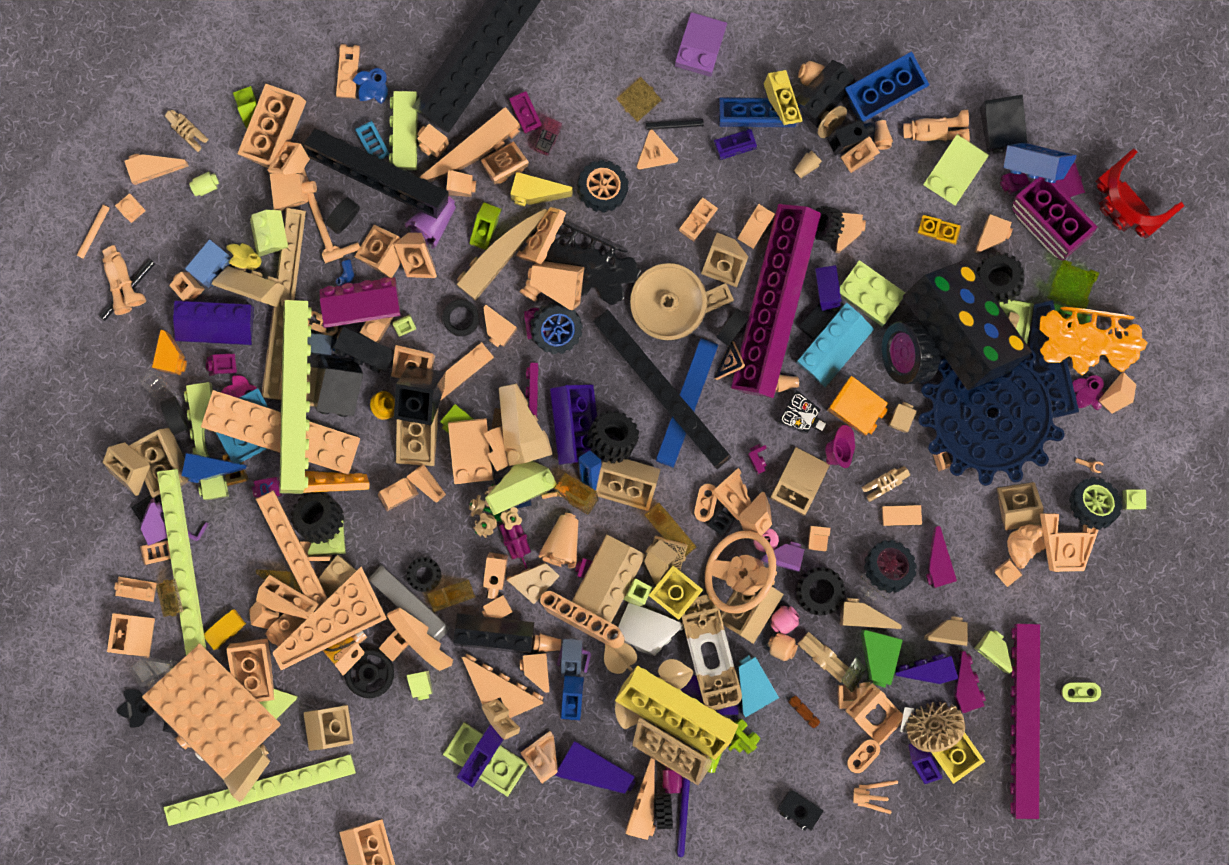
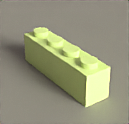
M394 91V96L390 97V108H393V116H390V127H393V135H390L389 142L390 146H393V153L389 154V163L402 170H417L418 112L412 108L418 99L417 92Z

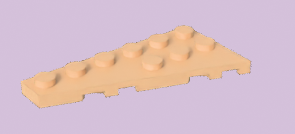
M362 566L314 611L309 619H306L273 651V655L281 670L387 619Z

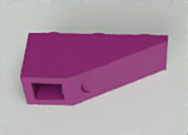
M960 651L957 670L958 679H956L954 691L958 708L962 714L983 707V701H986L983 691L979 690L977 683H979L978 675L971 668V664H973L972 658L969 653L966 654V651Z

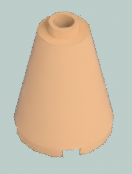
M571 513L560 515L538 557H543L542 561L561 567V564H568V568H575L578 542V520L575 518V515Z

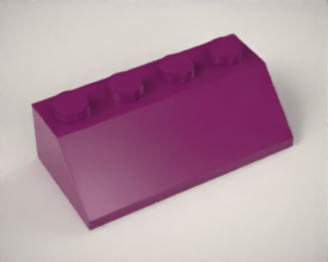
M384 277L374 281L365 280L355 284L346 283L336 287L327 286L320 289V305L324 328L400 316L399 293L395 277Z

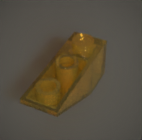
M660 503L656 504L644 515L665 540L688 545L685 557L696 548V545Z

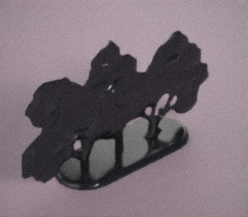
M563 220L562 224L570 228L571 232L560 233L558 229L556 235L559 234L561 236L557 239L555 238L544 261L584 267L581 296L587 295L590 289L595 287L600 299L610 305H615L618 301L624 300V289L621 285L623 283L635 282L641 271L637 268L635 259L632 257L616 258L615 250L627 253L628 250L580 226ZM578 233L592 238L587 248H581L576 244L575 236ZM564 237L565 239L570 237L568 243L564 245L559 244V241ZM598 241L609 246L610 250L602 255L594 245ZM610 258L613 259V264L609 263Z

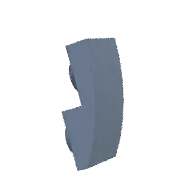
M311 333V337L307 339V344H311V353L314 355H331L334 337Z

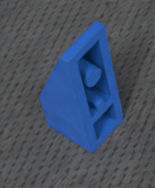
M186 453L182 476L188 477L187 481L199 483V480H209L244 470L247 465Z

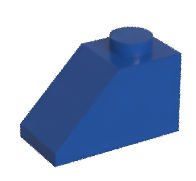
M564 677L561 719L580 720L584 677Z

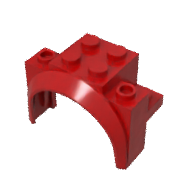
M1133 148L1095 182L1097 183L1098 190L1107 195L1099 203L1101 206L1100 210L1105 216L1109 215L1114 220L1112 222L1114 227L1119 231L1125 232L1134 225L1135 232L1140 237L1146 239L1180 211L1184 204L1180 202L1164 214L1150 216L1148 212L1150 209L1125 181H1119L1124 166L1138 153Z

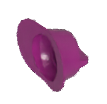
M847 425L840 426L835 438L827 443L825 453L828 465H840L843 468H848L851 465L855 450L854 431L851 427Z

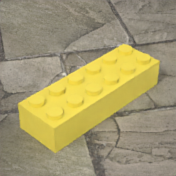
M639 666L634 669L623 683L615 699L617 703L714 760L728 747L738 728V725L731 719L720 715L714 709L705 706L697 699L688 696L680 689L671 686L663 679L654 676Z

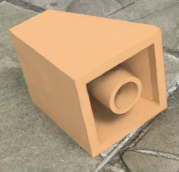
M543 261L542 264L535 263L532 265V268H529L528 279H531V286L569 310H574L580 305L584 267Z

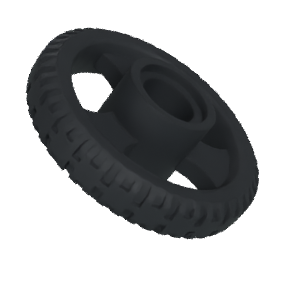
M374 648L362 649L364 655L357 661L361 666L359 670L361 680L358 683H353L351 677L352 667L344 674V678L349 689L357 696L376 698L384 694L391 687L394 680V666L392 661L382 651ZM368 655L379 657L383 660L386 667L379 669L375 664L368 663ZM366 668L374 670L373 678L368 679L365 677L364 671ZM378 678H383L386 681L380 689L367 692L366 686L368 683L375 682Z

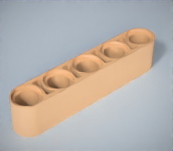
M546 591L541 595L540 602L551 615L612 648H619L623 645L625 637L616 625L555 592ZM554 600L553 604L548 605L549 601ZM570 608L568 613L563 614L565 609ZM586 617L583 622H579L580 618ZM602 625L600 630L594 631L597 626ZM618 634L615 639H610L612 635Z

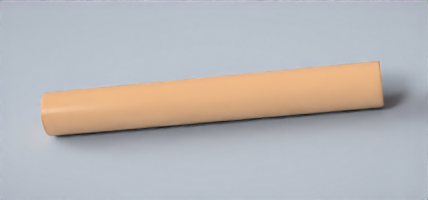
M102 205L77 256L84 259L110 209L109 207Z

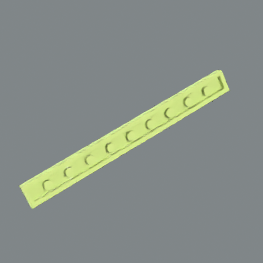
M178 469L158 471L157 476L174 582L176 583L175 589L178 591L176 595L179 597L178 603L182 605L183 610L179 614L187 656L198 644H201L206 649L179 473Z
M350 754L258 780L240 802L231 795L229 789L166 806L164 811L168 826L355 774L356 771Z

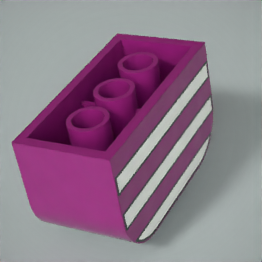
M1042 177L1035 179L1022 190L1012 203V210L1018 220L1049 253L1062 261L1086 242L1098 228L1056 183L1046 182Z

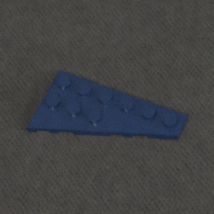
M1052 300L1034 305L1030 349L1036 355L1032 365L1034 371L1043 373L1047 370H1053L1057 374V380L1049 387V393L1054 398H1064L1068 403L1065 411L1056 413L1053 418L1079 413V408L1067 358L1063 359L1060 363H1048L1040 352L1043 344L1049 340V337L1040 330L1041 316H1046L1048 312L1055 310Z

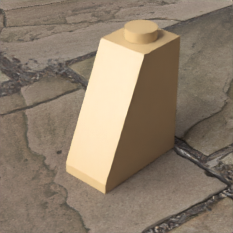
M264 744L259 745L223 779L231 795L239 802L245 798L270 762L267 756L269 751Z

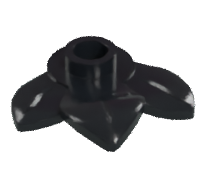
M135 689L125 690L124 696L127 701L117 709V713L122 717L130 718V728L140 727L144 724L146 717L153 714L154 710L150 706L147 711L143 710L142 705L146 702L142 698L143 694Z

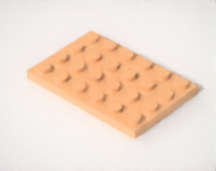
M198 644L142 696L144 701L222 779L226 778L281 725L201 644Z

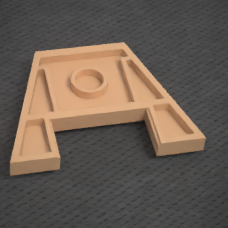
M1040 513L1049 570L1054 572L1084 571L1098 530L1096 528L1090 529L1084 524L1083 532H1058L1059 514Z

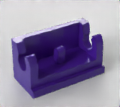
M751 129L714 140L720 160L757 148Z
M836 265L815 268L822 311L841 306L840 302L842 300Z

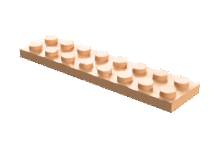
M214 390L212 391L201 424L202 428L280 453L281 412ZM309 422V431H306V439H309V450H305V458H309L310 463L349 475L360 438Z

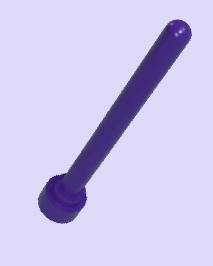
M685 777L682 779L677 844L678 857H683L685 854L690 780Z

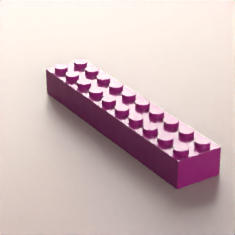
M778 204L740 350L745 366L735 372L731 389L745 394L774 398L821 215L818 211L806 206Z

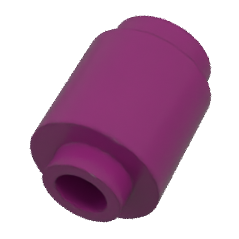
M666 766V769H662L665 793H680L682 776Z

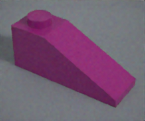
M940 526L934 527L927 568L928 574H926L928 585H932L933 588L957 581Z

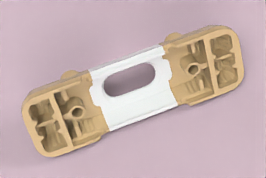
M708 595L699 596L681 618L703 703L714 710L735 706L741 701L742 693L720 609L711 602ZM705 642H712L716 646L720 664L715 669H708L704 664L701 645Z

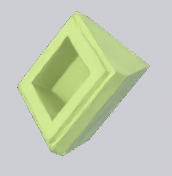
M410 314L392 322L399 337L416 330Z

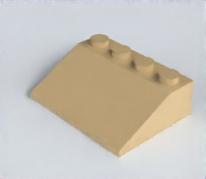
M643 718L638 720L632 746L694 784L699 785L710 769L712 759Z

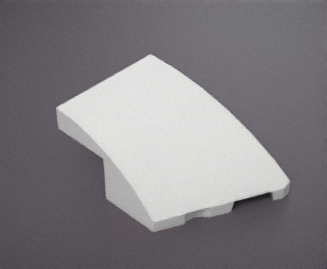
M628 603L618 628L625 637L624 643L633 645L637 651L655 656L664 645H667L672 640V636L679 630L682 631L684 629V625L657 612Z

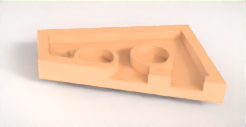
M550 207L538 223L537 232L534 236L528 237L525 241L527 246L523 251L519 250L515 256L523 260L542 264L551 244L555 240V235L562 225L566 213L560 209Z

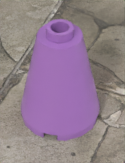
M448 196V204L437 219L421 211L405 223L406 229L410 227V233H422L426 245L430 244L432 249L435 248L456 208L454 205L455 201Z

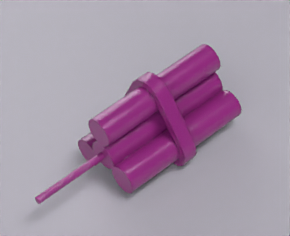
M504 523L499 525L505 541L503 542L504 546H507L511 558H522L525 568L528 569L523 556L530 553L531 549L526 539L527 534H524L521 524L514 525L510 530L504 527Z

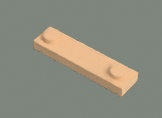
M482 342L446 371L445 389L441 400L494 358Z

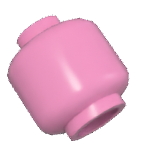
M769 528L762 536H768L767 540L770 539L769 543L774 550L778 545L779 538L777 533ZM753 540L756 549L766 553L762 545Z
M782 606L771 615V627L777 633L780 631L782 634H788L799 625L798 619H800V616L792 606Z

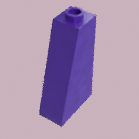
M577 741L573 742L559 766L558 772L555 774L560 778L624 794L627 790L631 791L636 783L633 780L635 777L633 774Z

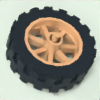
M599 160L598 162H591L589 166L584 167L577 181V194L580 195V201L584 202L587 208L590 207L595 212L601 211V213H605L608 210H615L616 207L622 204L629 189V181L625 177L626 173L624 170L621 171L619 165H614L611 161L604 162V160ZM600 175V182L593 178V176ZM603 175H606L610 178L607 180L603 177ZM613 180L616 186H611L609 183ZM589 181L593 182L597 186L589 187ZM597 190L598 196H596L592 191ZM608 190H614L616 192L613 196H611ZM604 193L607 198H600L601 194Z

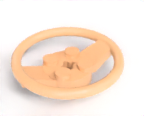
M753 531L732 533L718 543L707 561L704 577L708 597L717 608L727 613H743L756 607L766 597L772 585H774L775 575H777L776 558L771 544L762 535ZM749 538L762 545L768 557L769 567L766 568L763 561L750 555L735 556L731 561H719L717 558L722 550L733 541ZM712 576L726 581L727 585L733 590L747 596L755 595V592L760 588L762 589L751 601L743 605H727L717 597L712 584Z

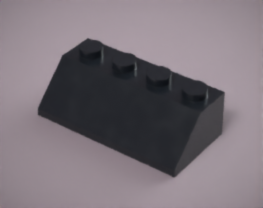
M457 613L454 645L531 654L534 622Z

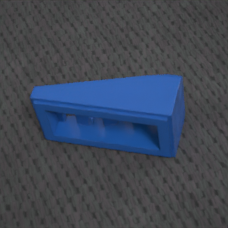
M588 451L579 457L580 482L591 493H594L599 479L601 460L592 451Z

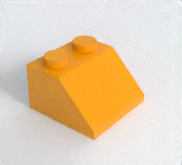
M160 330L152 368L181 376V373L185 372L187 366L185 356L171 334Z

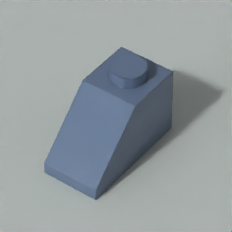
M576 638L563 639L561 677H580L582 640Z

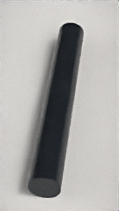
M703 119L646 123L647 130L704 126Z

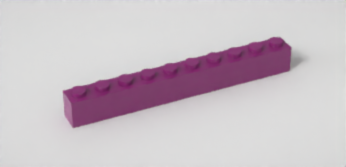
M1014 624V628H1011V639H1014V647H1011V659H1014L1011 678H1014V686H1011L1010 694L1011 697H1014V705L1010 707V715L1014 717V725L1010 726V735L1014 736V744L1010 745V755L1014 756V760L1010 764V775H1013V783H1010V794L1013 795V802H1010V814H1013L1015 819H1039L1040 624Z

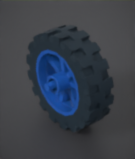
M549 302L548 305L541 306L540 310L534 313V319H531L530 332L538 347L547 353L563 354L566 350L570 351L575 344H578L579 337L582 336L581 329L583 324L580 316L575 309L569 310L558 302ZM557 316L556 321H552L550 318ZM561 316H564L568 319L560 323ZM547 320L550 322V326H544ZM570 324L569 331L562 328ZM552 330L547 337L544 336L543 331ZM562 333L566 334L563 338H560ZM554 334L557 336V340H550Z

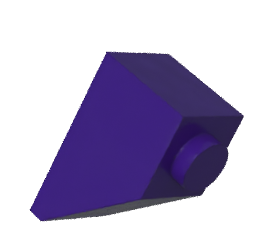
M912 744L908 745L912 763L924 784L943 778L937 760L931 752L919 750Z

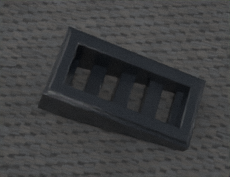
M721 504L707 525L722 537L735 520L733 515L731 517L723 511L725 507L723 504ZM719 514L729 519L728 523L719 518ZM715 520L725 526L724 529L714 523Z

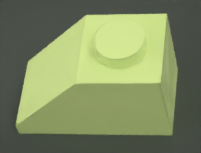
M429 671L407 675L413 698L417 697L418 700L428 699L429 694H433Z

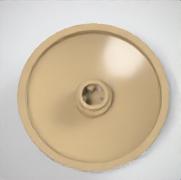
M660 264L645 271L636 281L631 293V311L638 326L648 335L661 340H677L688 336L700 325L707 309V295L701 280L688 268L678 264Z

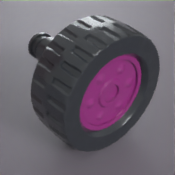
M918 319L893 323L886 330L882 340L881 352L884 367L889 376L897 383L904 385L923 383L930 380L936 374L940 358L943 354L937 347L935 340L928 333V330L923 327Z

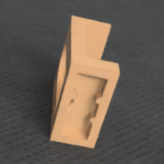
M873 683L846 710L857 724L879 745L887 740L897 727L902 724L903 713ZM879 704L885 710L886 717L881 724L873 725L865 716Z

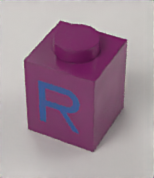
M279 477L254 481L255 486H252L254 498H259L273 490L277 497H281L282 493H279Z

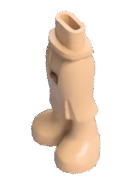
M961 110L959 115L953 118H923L915 120V122L912 120V123H903L904 138H912V141L915 140V137L918 141L953 140L958 134L970 142L968 110ZM948 127L967 128L957 131H948Z
M115 245L102 251L104 255L102 261L110 283V292H112L113 310L116 315H123L130 312L132 307L144 304L146 298L143 294L135 293L132 289V281L129 278L126 263L121 257V253L117 252Z

